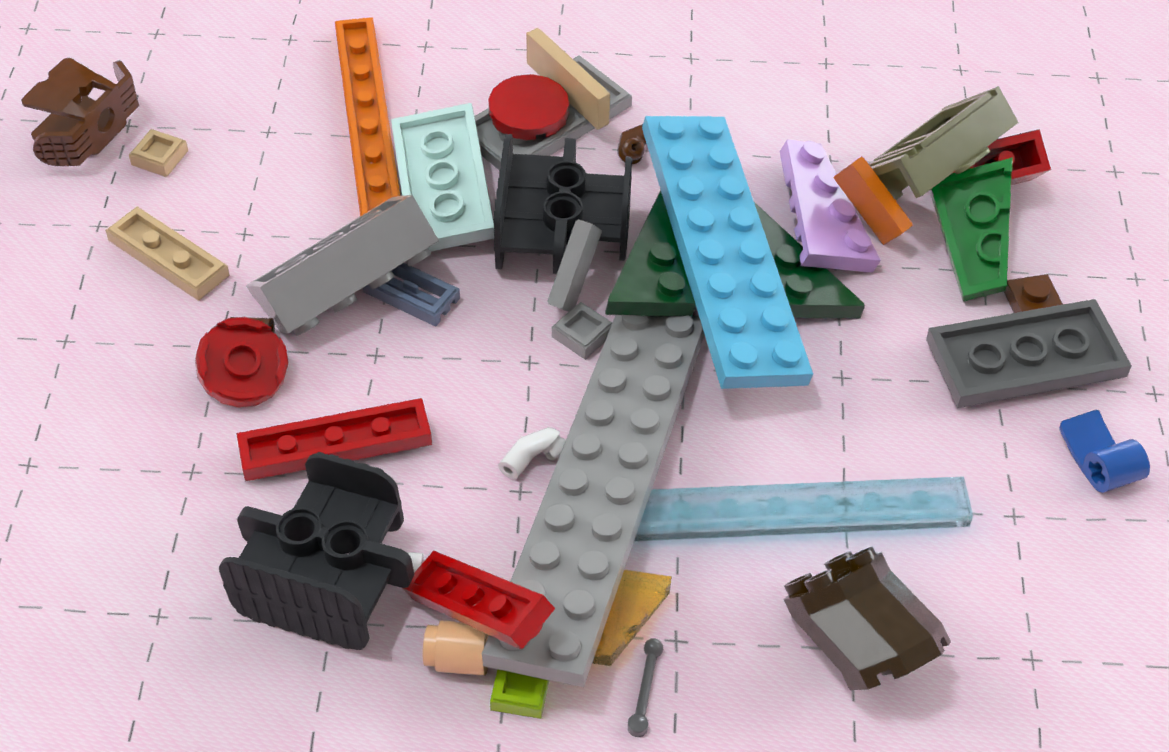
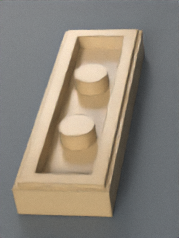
M535 28L527 32V64L540 76L548 77L559 83L568 94L569 104L597 130L608 125L610 93L541 29Z
M138 206L105 230L108 241L198 301L230 276L228 265Z

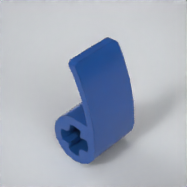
M1093 410L1061 421L1059 430L1071 455L1082 473L1098 492L1104 493L1148 477L1150 462L1143 446L1134 439L1116 444L1099 410Z

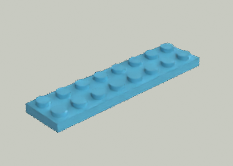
M645 116L642 126L643 134L721 389L808 386L813 376V371L725 117Z

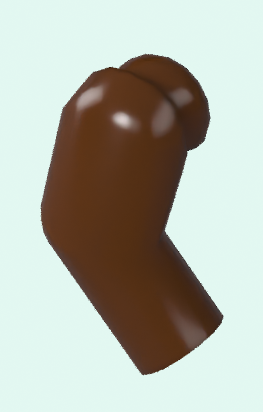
M643 124L626 130L620 135L617 154L624 163L626 156L632 158V164H637L643 157L646 144L642 130Z

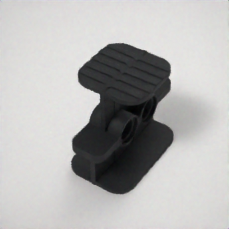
M505 134L493 218L495 269L503 268L505 252L553 255V274H557L575 221L578 219L591 223L602 230L599 241L620 243L619 261H625L630 217L632 158L626 156L624 176L586 173L584 168L576 163L575 138H565L563 157L513 154L512 134Z
M317 452L310 455L305 463L309 481L293 509L285 512L283 515L249 506L242 509L237 522L241 535L247 541V544L239 558H224L219 566V572L231 605L242 616L258 623H265L271 627H279L288 632H295L301 636H309L312 639L326 641V643L332 645L336 644L345 649L362 650L366 647L370 638L367 622L386 585L390 584L400 588H407L414 577L411 556L402 549L382 544L387 532L399 530L404 522L402 502L396 482L384 470L365 463H357L354 460L342 459L332 454L328 455Z

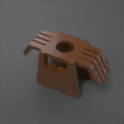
M64 58L48 72L49 77L47 80L38 82L21 99L24 107L51 113L31 132L32 139L34 140L33 152L41 162L51 166H80L90 155L99 154L127 124L126 119L139 107L133 77L121 60L113 62L114 73L118 81L115 84L74 59ZM93 88L104 90L105 92L96 101L87 96Z

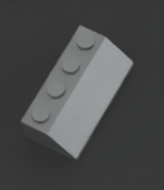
M413 195L391 197L247 284L246 287L269 318L274 319L275 325L280 332L289 334L294 331L296 336L315 327L319 323L316 316L329 308H332L334 312H338L355 302L357 297L354 293L369 284L371 289H375L394 277L391 270L406 262L408 266H412L427 258L431 254L428 247L439 240Z

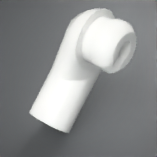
M550 427L518 439L500 461L498 467L506 477L517 479L533 457L541 452L551 461L556 458L558 459L566 440L559 436L560 431Z

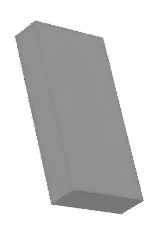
M579 219L575 221L547 300L548 304L568 312L576 306L602 230L595 225Z

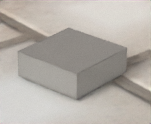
M580 302L552 326V338L586 359L606 341L612 322Z

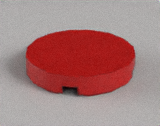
M534 74L516 75L503 80L492 89L488 98L489 117L492 118L493 125L498 131L503 134H512L513 138L534 140L536 135L544 133L548 137L555 134L566 124L569 116L568 94L559 83L548 77Z
M248 317L228 318L217 323L216 327L210 329L200 339L195 356L197 379L206 393L222 404L238 408L257 406L272 398L283 385L289 363L286 345L282 339L278 338L271 331V327L264 322Z

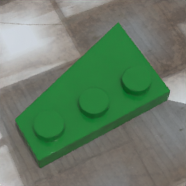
M1013 157L970 168L959 174L952 173L929 190L963 302L1006 291Z

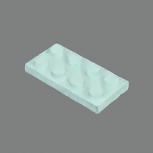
M472 103L391 119L402 196L413 195L439 240L428 247V249L435 251L494 239L493 214Z

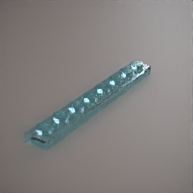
M964 476L652 489L634 541L970 527L973 512Z

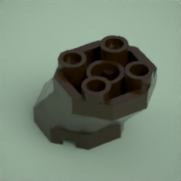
M873 547L866 548L855 554L849 551L838 555L824 563L826 571L815 576L808 573L784 585L788 596L783 600L792 618L841 671L849 690H869L881 685L877 677L880 673L883 676L892 674L894 680L908 675L941 656L945 651L943 646H948L951 643L942 622L890 570L883 553H876Z

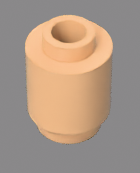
M441 620L439 625H427L423 640L424 666L435 667L436 672L486 676L488 667L483 666L482 651L489 635L456 621Z

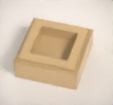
M150 129L129 154L131 165L167 177L188 152L186 140Z

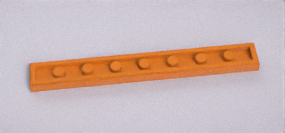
M373 17L335 21L360 216L391 197L400 196Z

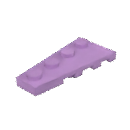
M787 139L779 152L787 187L792 189L793 194L789 200L791 212L797 214L798 224L794 228L796 241L802 242L803 250L799 255L801 266L873 273L881 260L855 208L833 177L836 175V172L821 144L813 141L803 142Z

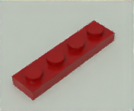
M422 398L236 433L245 482L306 470L305 463L310 455L317 452L328 455L332 454L342 459L359 460L432 445L431 430Z
M434 550L414 572V577L409 587L402 588L414 601L521 650L531 639L538 635L543 627V623L555 610V607L548 599L540 593Z

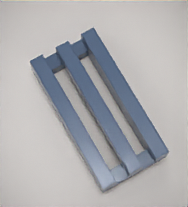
M402 263L391 270L395 276L403 279V282L393 277L375 289H371L369 284L363 287L364 293L435 327L441 321L440 315H446L450 311V304H456L460 299L459 288L417 268L408 266L406 263ZM418 287H420V288H422V289H424V290H426V291H428V292H431V293H433V294L439 296L440 298L438 299V298H436V297H434V296H432V295H430V294H427V293H425V292L419 290Z

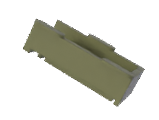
M997 86L945 106L940 112L875 158L869 165L895 200L903 195L902 190L908 186L915 197L918 198L954 171L956 174L962 173L990 152L987 146L1019 122L1000 87Z

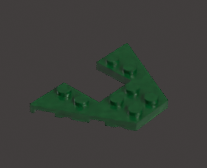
M661 190L608 298L605 310L606 315L693 316L696 307ZM755 203L794 318L860 319L865 308L864 302L827 268L801 266L799 255L803 250V246Z

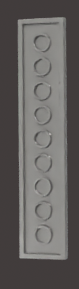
M615 315L510 581L544 595L555 607V610L543 623V627L538 635L531 639L522 650L489 635L482 651L483 666L584 688L705 336L699 316Z

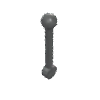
M650 638L644 644V652L647 657L635 714L628 719L627 726L628 732L634 737H642L648 731V720L645 714L656 659L661 656L664 650L663 644L656 638Z

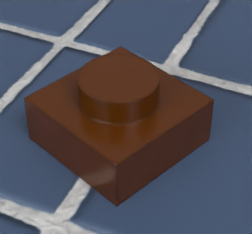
M1048 274L1007 280L1004 294L1013 313L1063 305Z

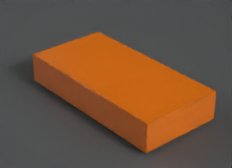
M861 156L833 177L883 245L913 226L911 220L864 157Z

